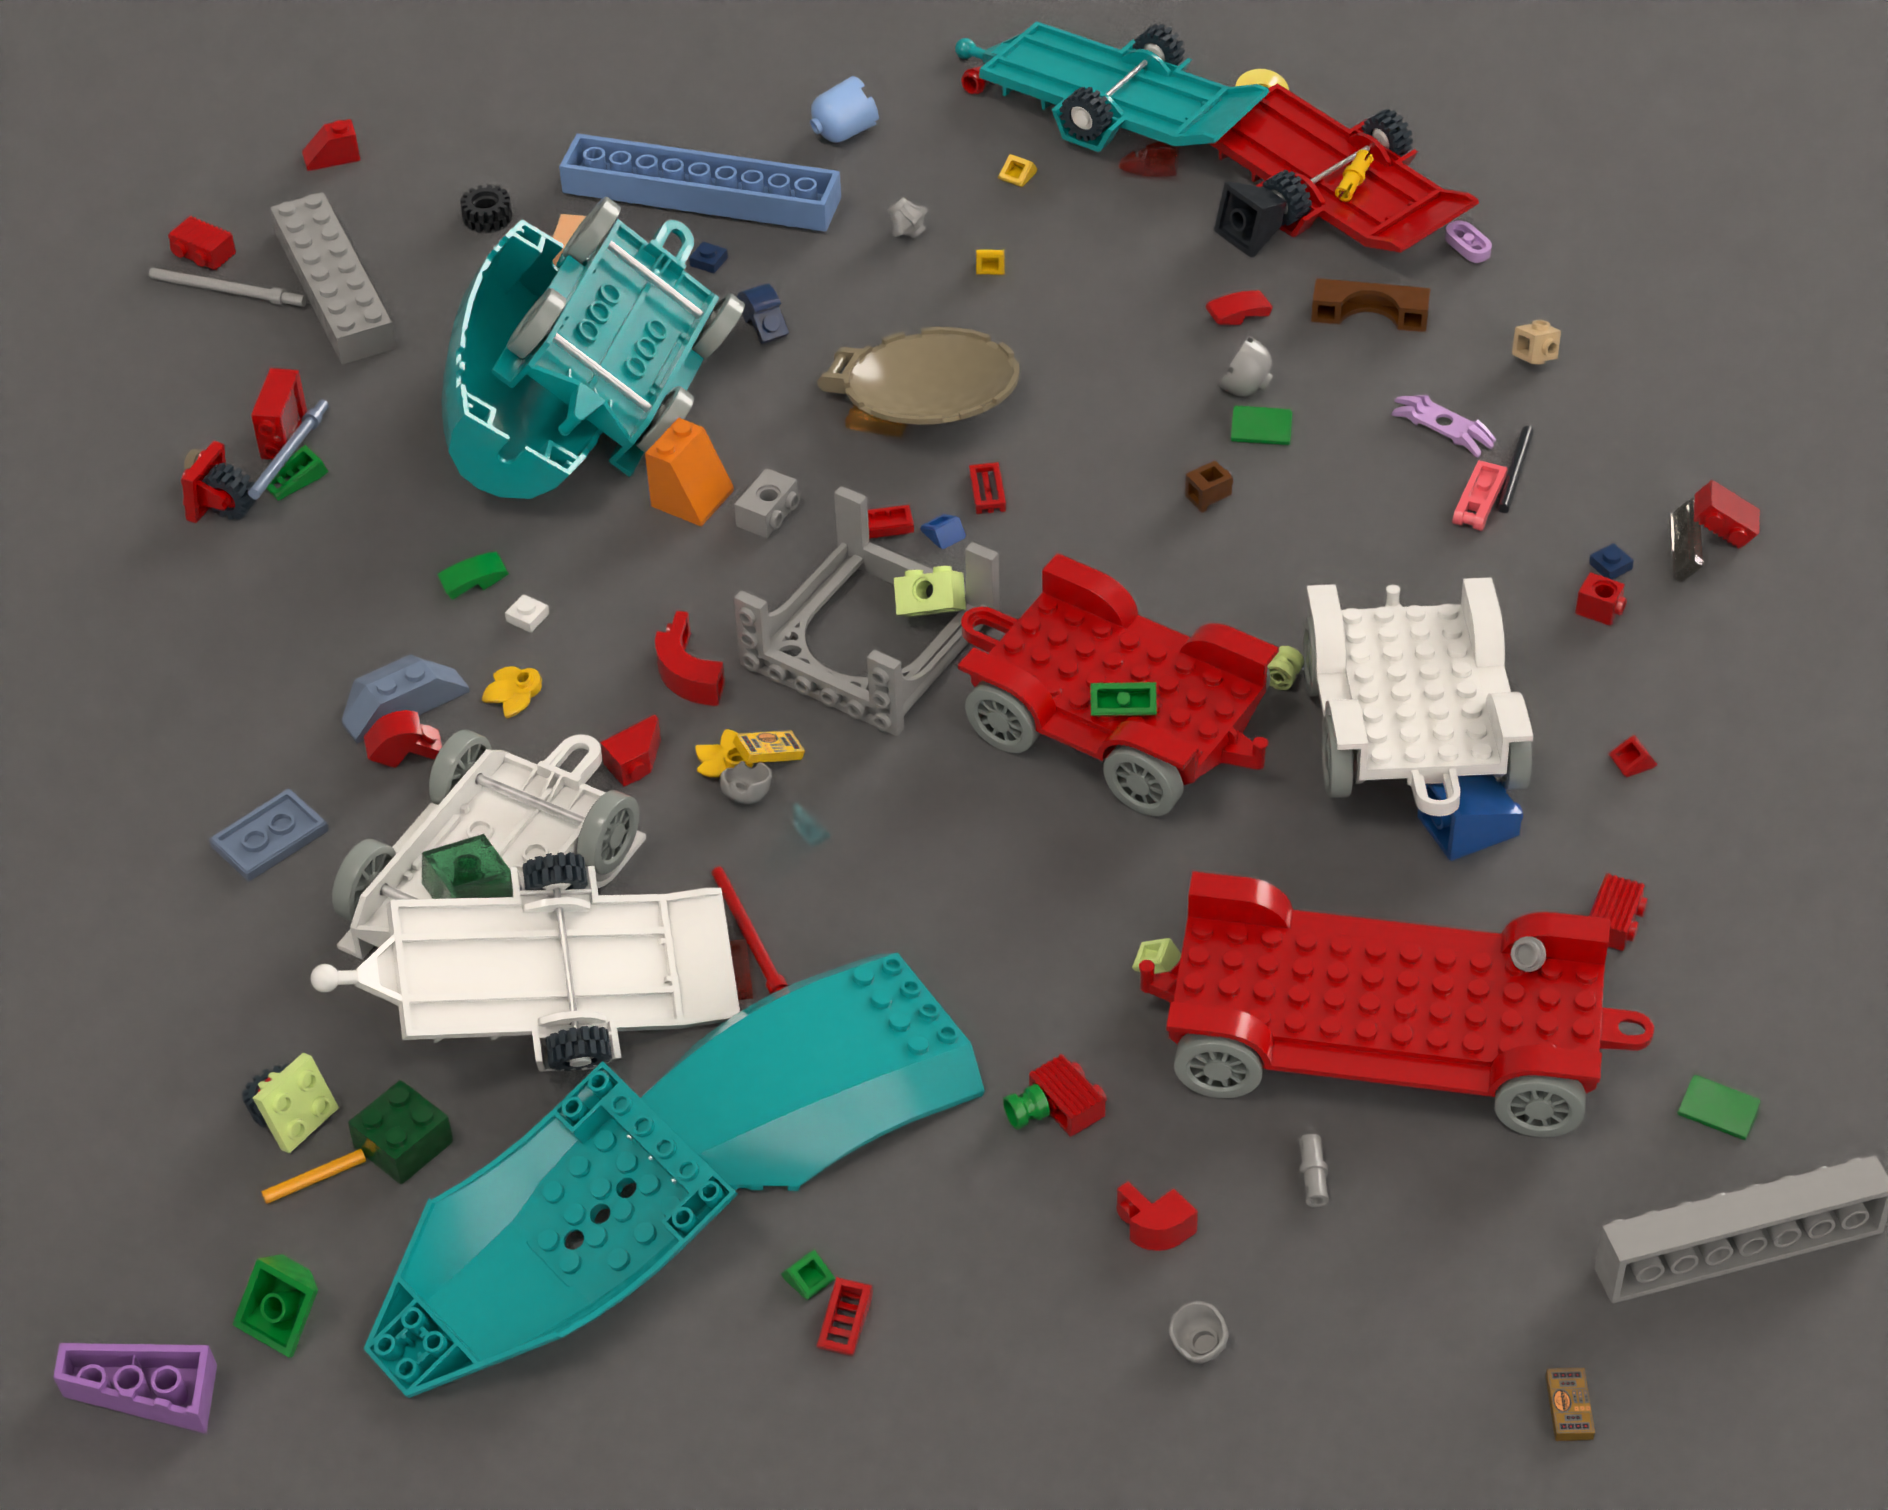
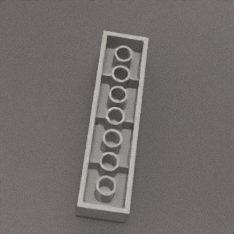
M324 193L311 194L301 199L283 202L280 205L270 207L275 234L341 364L397 349L392 322Z
M1876 1155L1863 1159L1854 1158L1844 1164L1832 1167H1819L1809 1173L1797 1176H1784L1778 1181L1762 1185L1753 1184L1743 1190L1727 1194L1718 1193L1711 1198L1693 1203L1683 1202L1676 1207L1662 1211H1648L1642 1216L1631 1219H1617L1602 1226L1594 1269L1613 1304L1883 1233L1888 1218V1176Z

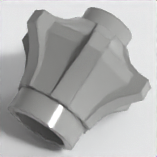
M901 196L886 209L890 215L889 218L893 227L892 235L894 237L910 235L914 239L926 229L923 225L924 216L928 211L926 207L914 205Z

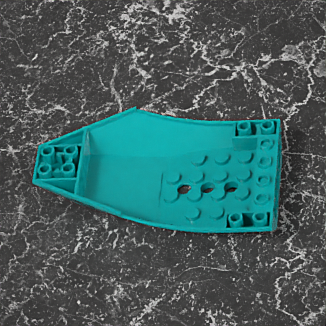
M602 1061L549 1114L495 1160L432 1200L428 1199L363 1349L403 1394L410 1398L561 1339L602 1315L653 1277L690 1243L738 1193ZM630 1183H636L634 1194L628 1198H622L621 1192L623 1188ZM603 1209H610L609 1218L604 1223L596 1224V1215ZM574 1231L582 1232L584 1235L582 1245L575 1250L567 1249L565 1242L568 1235Z

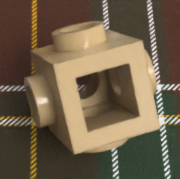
M1534 320L1532 324L1515 327L1512 355L1536 365L1544 364L1547 360L1558 359L1561 331L1550 326V323L1544 320Z

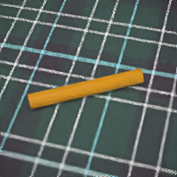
M358 1149L261 1191L264 1202L269 1204L366 1162V1158L362 1149Z

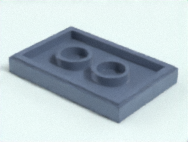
M288 788L209 838L210 846L250 882L329 831L327 822Z

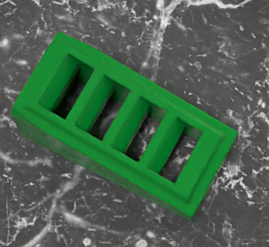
M304 445L288 459L266 490L279 501L320 479L329 471L323 461L309 447ZM279 482L282 486L277 489L273 484Z

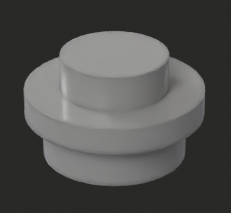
M1522 937L1514 943L1511 950V958L1518 969L1525 972L1536 971L1542 967L1546 960V949L1539 939L1535 937Z

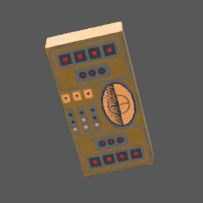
M1585 1368L1547 1369L1545 1377L1555 1441L1594 1440L1595 1430Z

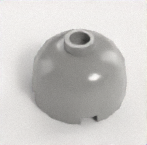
M1249 336L1230 364L1227 375L1224 374L1219 387L1228 393L1242 397L1253 395L1259 388L1265 390L1273 377L1269 373L1272 359L1267 348Z

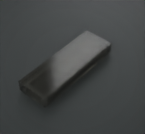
M1694 498L1687 500L1671 513L1673 578L1680 583L1703 567L1701 525H1699V522H1694Z

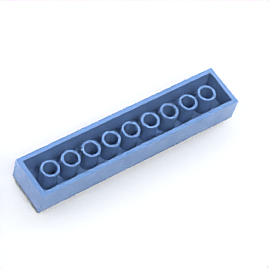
M578 133L559 166L563 193L601 199L609 197L611 200L631 204L635 203L733 219L757 221L760 223H771L814 231H827L841 200L840 171Z

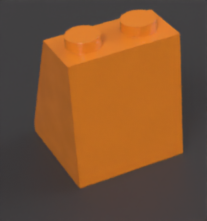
M678 418L645 453L650 501L653 508L702 527L734 491V486L702 426Z

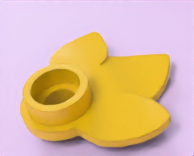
M515 666L501 668L493 673L495 682L486 687L482 695L483 703H503L504 716L507 719L523 711L529 705L531 698L540 692L542 677L534 668L522 670Z
M725 729L721 736L720 744L696 745V755L702 763L697 768V772L707 777H720L726 768H734L741 761L745 762L733 744L735 735L739 733ZM745 762V764H746L748 767H750V768L753 767V764H754V763H746V762Z

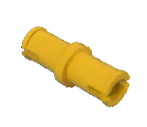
M1359 150L1351 165L1345 168L1343 179L1335 190L1337 197L1344 191L1340 200L1350 201L1357 186L1361 185L1365 180V172L1373 161L1372 154L1364 160L1368 151Z

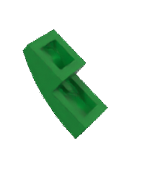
M495 551L465 559L446 568L437 575L447 595L454 600L477 584L483 590L487 589L509 575V572L500 554Z

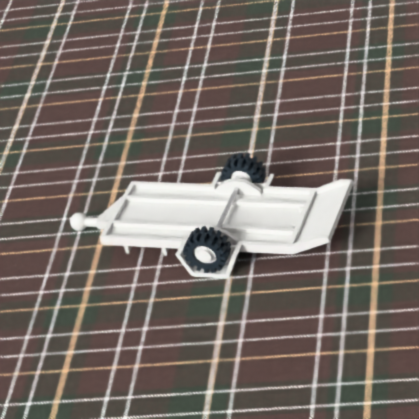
M559 852L557 855L550 853L546 854V857L537 856L535 860H527V863H524L522 867L524 877L519 876L517 868H510L514 897L390 900L386 904L390 938L356 970L337 971L332 965L321 964L314 968L310 977L312 986L319 992H330L337 985L354 984L355 987L398 1005L402 1040L433 1039L434 1043H437L443 1038L491 1037V1040H495L500 1036L532 1035L536 1063L539 1071L542 1072L594 1069L602 1061L607 1064L620 1059L618 1031L682 1029L722 1023L740 1012L721 888H702L669 894L598 895L595 866L585 867L584 857L580 854L574 855L571 852L564 855V852Z

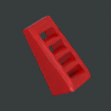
M836 1277L817 1342V1348L853 1357L873 1297L872 1285ZM847 1297L860 1300L859 1305L842 1302V1298ZM838 1309L856 1313L855 1318L837 1314ZM834 1321L853 1325L852 1329L846 1330L834 1327ZM830 1334L847 1337L849 1340L847 1344L830 1341L828 1338Z

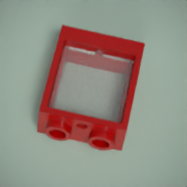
M270 368L251 413L261 459L273 460L300 426L302 417L307 412L299 370Z

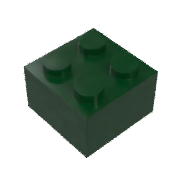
M401 1079L348 1121L354 1148L356 1150L362 1149L366 1158L400 1185L405 1183L454 1142L449 1117Z

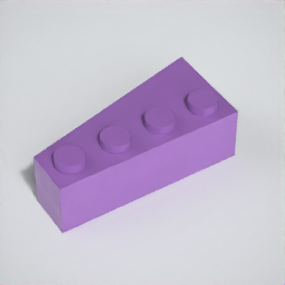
M60 1343L53 1378L62 1396L65 1398L207 1434L217 1363L209 1345Z

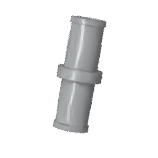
M1306 1134L1301 1137L1302 1139L1299 1138L1302 1164L1299 1167L1300 1177L1304 1179L1306 1204L1310 1207H1322L1326 1205V1202H1329L1325 1179L1328 1175V1166L1323 1161L1321 1137L1317 1134Z

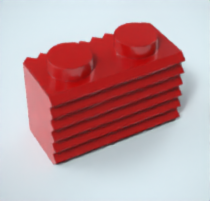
M192 215L168 234L172 253L179 258L185 257L190 259L200 267L206 266L217 271L221 264H224L225 261H228L236 253L233 235L230 231L227 232L226 229H219L218 226L215 227L213 224L210 225L209 222L206 223L196 217L193 218Z
M1710 480L1695 493L1694 522L1704 525V528L1713 531V534H1718V537L1723 536V540L1727 539L1728 543L1731 542L1732 545H1737V548L1744 547L1759 534V508L1714 480Z
M1610 873L1604 876L1589 916L1610 918L1608 947L1624 951L1627 941L1634 942L1639 927V922L1635 920L1637 916L1643 918L1648 898L1643 897L1645 885L1642 882L1638 883L1636 880L1631 881L1630 879L1625 880L1623 877L1618 878L1617 875L1612 876Z
M1059 1054L1052 1061L1049 1060L1046 1064H1042L1041 1067H1037L1035 1071L1032 1070L1029 1073V1086L1037 1084L1042 1089L1049 1104L1051 1117L1055 1119L1056 1123H1059L1060 1127L1068 1133L1069 1137L1105 1117V1102L1107 1098L1103 1089L1098 1084L1092 1085L1085 1078L1082 1067L1076 1061L1071 1063L1063 1054Z

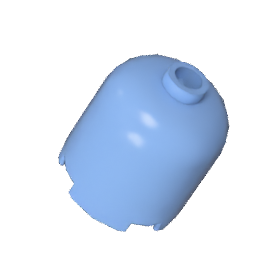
M851 76L822 93L813 101L810 124L817 135L821 134L826 140L839 143L877 125L875 121L879 119L876 104L872 96L867 98L861 88L865 87V85L859 78Z

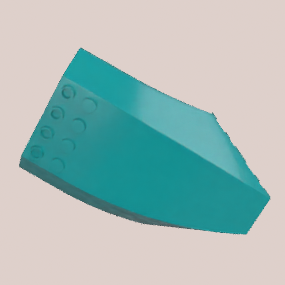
M896 952L872 955L789 985L752 1004L695 1043L641 1099L734 1190L738 1188L763 1190V1186H787L788 1191H799L800 1186L813 1176L865 1144L911 1122L983 1096L985 1090L971 1042L903 958Z

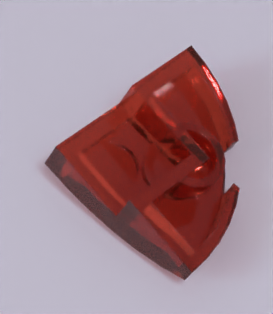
M1158 141L1146 145V148L1139 150L1138 157H1136L1135 151H1132L1118 163L1119 169L1137 175L1150 177L1176 176L1179 164V146H1172Z

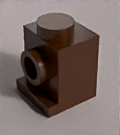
M1214 460L1185 474V497L1203 513L1207 511V506L1232 495L1233 477L1227 469H1224Z

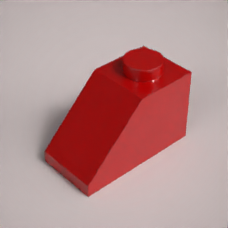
M351 119L337 120L324 124L302 150L307 171L361 161L357 137Z
M654 714L600 742L604 766L623 787L642 779L652 772L661 742L658 717Z

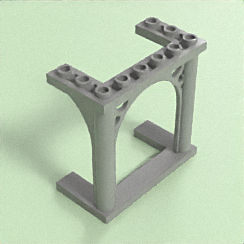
M840 486L834 493L838 548L789 600L777 610L768 613V603L765 600L742 590L734 597L740 665L750 671L760 673L774 682L795 689L800 694L819 700L829 707L843 711L855 719L867 722L881 731L898 736L904 730V715L969 643L963 638L961 633V619L964 613L974 607L981 606L1000 611L999 553L974 542H971L965 549L966 584L964 583L966 610L956 611L958 614L911 664L902 669L901 661L873 650L867 657L868 677H854L832 671L819 663L810 653L805 641L806 629L813 616L857 569L894 584V578L905 576L904 572L908 570H923V574L933 573V569L869 542L867 497ZM930 584L926 589V595L928 598L933 593L932 584ZM984 624L977 625L973 629L979 632ZM792 636H794V637L797 638L796 641H795V640H790V639H791ZM794 649L800 651V654L793 657L783 651Z

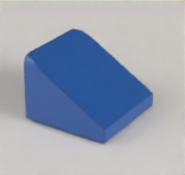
M942 514L920 527L921 532L941 549H945L966 537L960 518L953 515Z

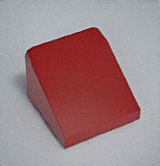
M1634 734L1608 753L1626 778L1650 770L1658 765Z

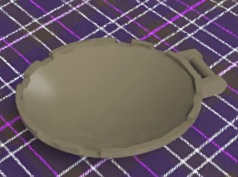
M930 327L921 328L920 334L905 336L904 332L889 335L882 338V344L873 348L871 346H866L863 349L838 348L834 354L833 363L827 372L821 374L817 384L822 391L847 394L854 405L872 416L898 423L932 425L959 421L995 407L1013 392L1019 381L1020 370L1019 361L1017 362L1014 358L1012 349L1004 342L997 344L991 341V336L988 334L963 328Z

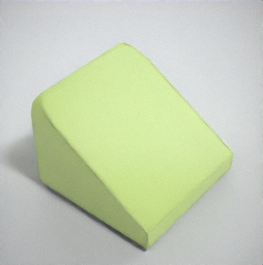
M1170 938L1142 942L1132 968L1134 971L1140 972L1139 963L1143 960H1151L1155 965L1154 974L1168 972L1179 962L1181 953Z

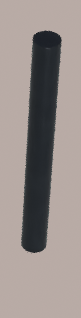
M1524 426L1521 430L1497 507L1501 513H1508L1534 432L1530 426Z

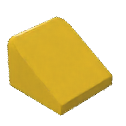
M1009 154L998 175V179L1023 187L1036 174L1038 169L1032 161Z
M976 250V274L1005 275L1004 250Z

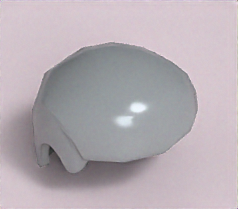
M741 761L734 768H726L720 775L722 793L733 802L746 805L755 804L765 797L769 790L772 778L771 769L762 762H759L756 767L750 768L744 761Z
M1194 1301L1182 1305L1173 1314L1169 1327V1334L1175 1348L1183 1358L1190 1360L1192 1363L1203 1364L1214 1360L1226 1348L1229 1334L1227 1325L1217 1308L1212 1304Z

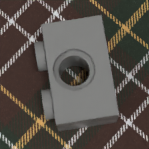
M766 468L734 504L736 527L768 538L775 529L781 526L783 519L799 503L800 495L798 493L797 479Z

